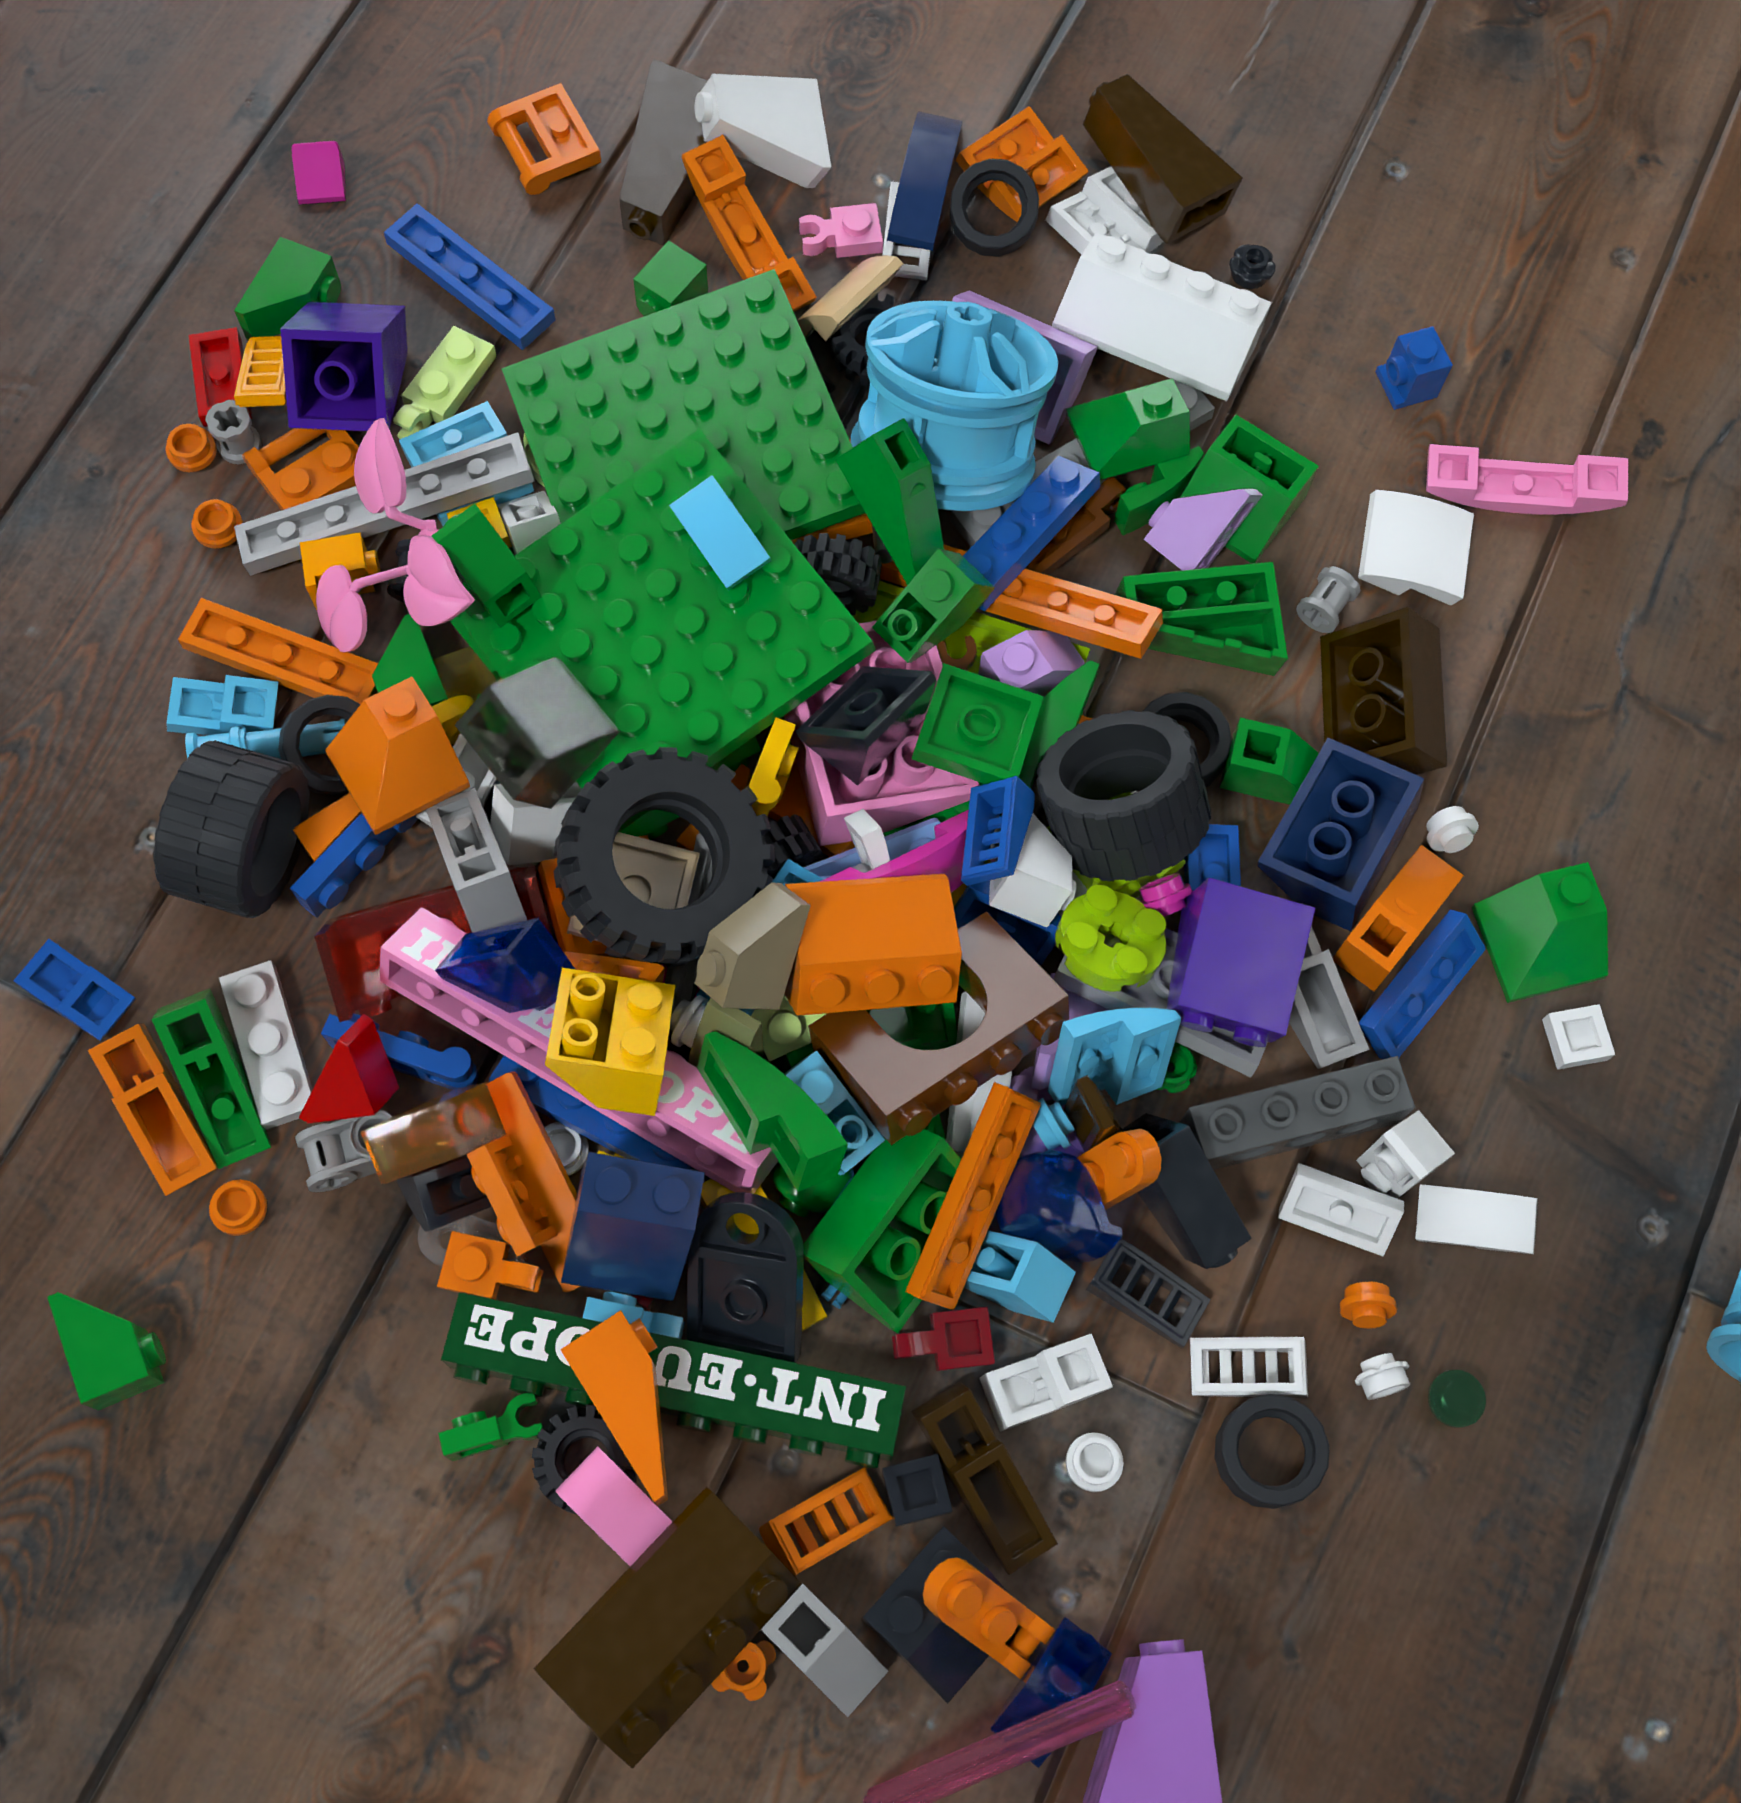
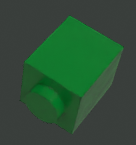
M670 241L657 252L633 279L636 305L643 316L708 293L706 264Z

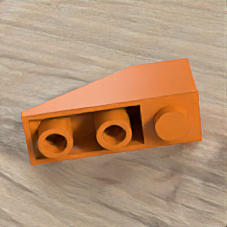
M1421 845L1350 933L1334 955L1333 961L1372 991H1375L1464 875Z

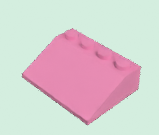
M877 621L858 623L872 639L876 651L784 715L785 721L796 724L791 743L793 746L799 747L796 761L819 846L853 841L844 817L861 809H864L881 827L882 832L885 833L970 801L971 788L979 786L978 781L911 760L924 720L858 786L804 744L797 736L795 731L862 666L932 671L936 678V687L943 667L937 646L931 648L912 663H907L872 628Z

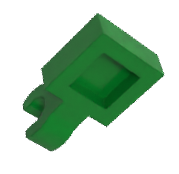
M524 1393L514 1397L508 1403L504 1414L499 1418L496 1416L487 1418L485 1411H478L453 1419L451 1421L453 1429L438 1433L443 1456L453 1462L506 1446L511 1441L537 1439L540 1430L544 1429V1426L539 1423L530 1427H523L518 1419L522 1409L538 1404L537 1397L531 1393Z

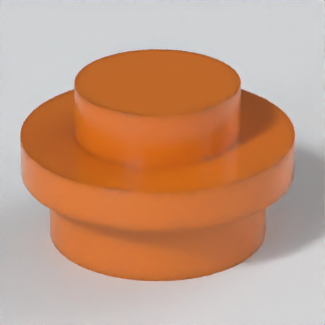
M182 424L170 432L165 450L170 463L176 469L183 472H197L213 462L217 453V446L213 436L206 429L195 424Z
M212 499L203 502L196 508L191 527L199 543L209 548L218 549L227 547L237 540L234 526L242 524L243 520L239 511L233 505L222 500Z
M242 1179L232 1180L220 1186L213 1194L209 1205V1214L213 1224L222 1232L233 1236H241L254 1231L262 1223L267 1212V1200L263 1191L256 1184Z
M1359 1282L1349 1285L1344 1290L1345 1298L1340 1302L1341 1316L1351 1320L1353 1325L1359 1328L1371 1329L1381 1327L1386 1324L1387 1319L1397 1313V1302L1390 1296L1389 1287L1378 1282Z

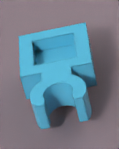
M604 1292L602 1300L587 1297L583 1314L584 1319L603 1322L621 1310L629 1324L640 1318L648 1332L679 1339L682 1338L685 1325L682 1317L644 1311L643 1308L635 1307L636 1298L621 1293Z

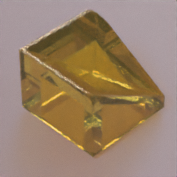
M470 646L438 657L433 661L448 699L467 695L472 697L475 702L480 693L501 694L497 680Z

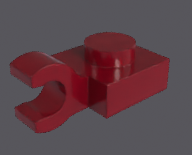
M988 1307L929 1314L930 1331L902 1333L891 1336L894 1359L934 1354L936 1371L995 1364Z

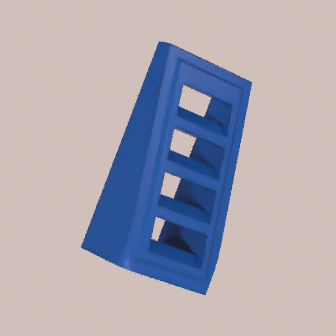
M1017 776L971 788L961 881L966 886L1014 875L1035 804V793ZM1001 828V831L994 832L995 829ZM999 843V847L989 849L991 844ZM998 858L996 862L984 864L986 860Z

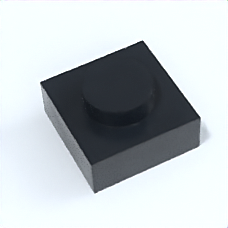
M938 1454L882 1468L896 1528L953 1512Z

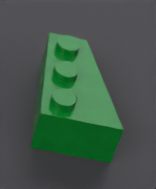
M1273 562L1123 576L1115 592L1116 596L1162 609L1163 624L1148 649L1275 676L1288 660Z

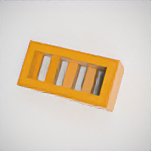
M281 336L251 337L247 342L234 394L236 406H284L287 403Z

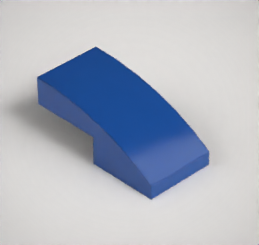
M50 939L44 943L13 980L19 987L100 1042L103 1041L136 1000L134 996L93 967L84 964Z

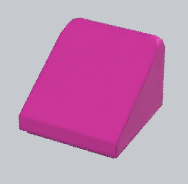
M336 141L293 144L292 160L299 204L346 201L345 163L339 144Z

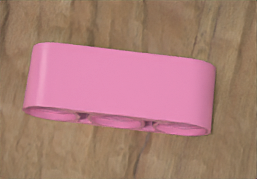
M599 1447L555 1490L569 1507L629 1566L672 1523L661 1509Z

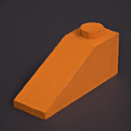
M620 1310L560 1350L651 1498L659 1506L668 1500L656 1367L648 1354L658 1347L640 1318L629 1324Z

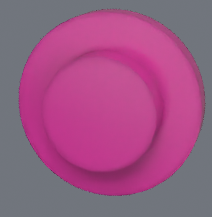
M1180 873L1159 878L1139 889L1143 897L1141 901L1146 908L1157 910L1162 916L1170 915L1186 907L1184 898L1193 892L1190 884L1183 883Z

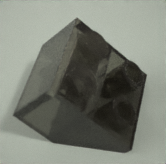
M556 657L489 685L455 724L456 728L513 800L548 809L554 807L620 732L561 659Z

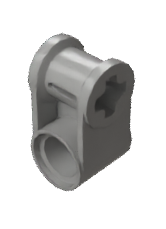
M379 1110L376 1115L341 1119L335 1122L315 1125L299 1132L295 1136L297 1147L304 1149L311 1175L306 1180L308 1190L311 1192L334 1190L346 1186L356 1179L391 1169L384 1149L370 1151L369 1141L371 1136L377 1132V1126L392 1122L395 1119L386 1111Z

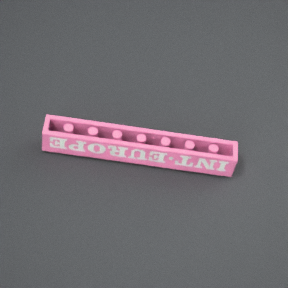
M421 907L381 946L380 982L694 1169L705 1172L706 1176L731 1191L754 1194L778 1162L770 1147L751 1155L749 1154L698 1069L688 1063L680 1054L671 1050L666 1051L663 1079L655 1116L596 1107L545 1066L559 987L549 982L541 973L529 970L506 957L495 946L484 944L481 941L476 942L474 937L460 930L452 921L446 918H439Z

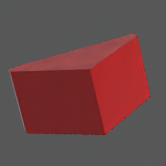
M363 1014L338 1039L298 1118L309 1124L376 1115L399 1089L373 1019Z

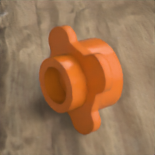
M765 1640L757 1644L749 1642L711 1683L713 1688L719 1692H724L728 1689L742 1692L749 1701L761 1699L767 1691L764 1679L768 1665L773 1663L776 1658L773 1645ZM746 1660L748 1662L749 1668L746 1672L738 1670L737 1664L739 1661Z

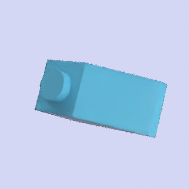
M988 1230L964 1288L1013 1312L1053 1323L1076 1272L1038 1242Z

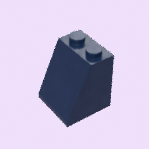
M588 1152L581 1171L561 1283L673 1301L696 1228L705 1172Z

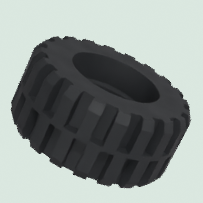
M659 747L653 755H647L642 749L627 754L623 761L617 764L613 761L600 769L590 782L584 785L561 822L562 827L555 840L553 853L557 857V867L553 872L556 888L563 889L565 900L562 902V905L568 917L570 918L574 915L583 925L579 932L590 943L597 939L607 946L605 953L614 958L626 956L636 961L666 964L667 968L685 965L695 959L699 960L704 952L709 931L772 882L773 878L767 875V869L775 862L774 845L766 844L764 835L771 830L767 815H756L751 805L758 798L749 786L740 791L731 782L736 775L735 772L724 764L717 771L706 765L708 756L692 751L685 758L677 756L676 748ZM647 810H661L676 814L690 822L703 836L712 859V877L704 893L693 903L677 909L658 908L638 899L621 881L613 861V843L621 826L637 813Z

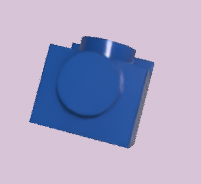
M1434 326L1398 336L1386 364L1377 366L1375 372L1393 409L1396 410L1437 398L1453 364Z

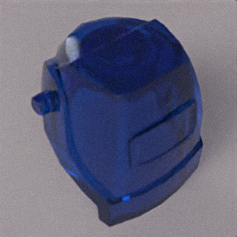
M1048 1150L1029 1153L1018 1158L996 1210L997 1220L1002 1232L1009 1236L1038 1242L1060 1259L1080 1263L1099 1259L1115 1247L1123 1236L1122 1227L1109 1223L1099 1190L1087 1168L1076 1156L1060 1151Z

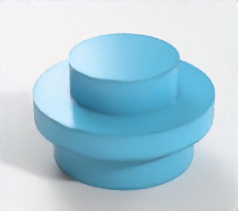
M1044 1098L1039 1099L1038 1102L1041 1105L1033 1122L1036 1132L1049 1151L1054 1150L1060 1145L1064 1149L1068 1148L1072 1144L1067 1135L1075 1130L1073 1124L1059 1102L1048 1106Z

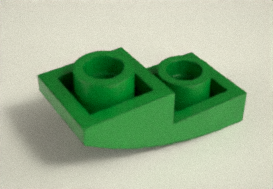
M1200 446L1190 449L1189 455L1155 464L1150 484L1145 482L1135 484L1120 495L1114 521L1122 536L1148 524L1154 512L1164 502L1168 501L1171 503L1173 499L1181 497L1202 461L1204 452Z

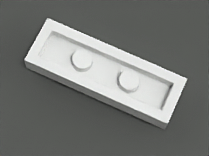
M270 960L219 977L261 1125L268 1130L299 1119L298 1117L313 1089L276 966Z

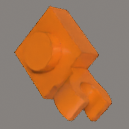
M452 1231L437 1287L457 1293L461 1292L496 1300L500 1285L539 1293L544 1270L525 1263L506 1261L510 1245L505 1242Z

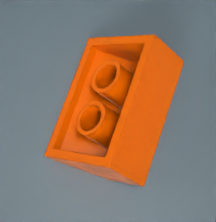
M945 874L785 884L788 889L811 905L784 993L797 1016L957 1002L962 951L949 879Z

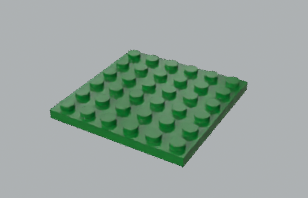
M775 269L501 368L551 506H554L557 511L560 523L573 516L698 428L701 429L790 540L865 513L835 461L836 458L853 447Z
M700 428L515 555L541 594V598L500 628L467 588L475 601L457 616L581 789L596 776L600 769L613 761L617 764L623 761L627 754L642 749L647 755H653L659 747H673L677 749V756L685 758L692 751L708 756L706 765L711 768L773 724L776 717H783L876 651L872 639ZM711 475H713L772 560L729 591L669 506ZM650 810L639 812L636 815L629 818L621 826L618 832L625 829L627 826L632 824L634 821L639 819L641 816H643Z

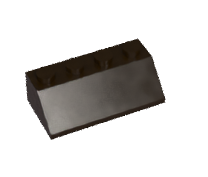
M706 1486L533 1669L584 1724L633 1769L797 1591L802 1583Z

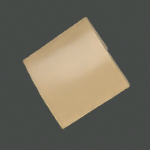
M885 255L871 257L858 264L797 320L805 339L817 331L827 341L891 282L902 267V261L897 256Z

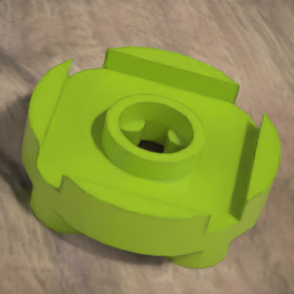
M1093 885L1089 887L1086 894L1076 897L1068 904L1057 926L1055 940L1057 949L1061 944L1062 951L1067 957L1064 964L1076 978L1096 989L1116 992L1121 991L1123 985L1138 983L1136 987L1138 988L1149 982L1155 975L1166 952V939L1164 935L1166 921L1160 912L1146 908L1142 902L1134 897L1114 891L1106 885ZM1102 933L1114 935L1121 943L1117 942L1114 947L1104 944L1105 936Z

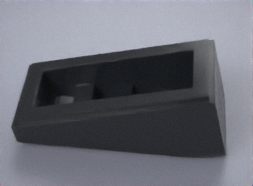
M1118 1236L1086 1288L1093 1295L1180 1348H1184L1211 1300L1141 1250ZM1123 1262L1132 1269L1121 1288H1118L1111 1281ZM1141 1274L1151 1279L1138 1302L1130 1296V1293ZM1160 1286L1169 1290L1170 1293L1158 1314L1148 1309ZM1179 1298H1182L1189 1302V1305L1177 1326L1174 1327L1167 1322V1319Z

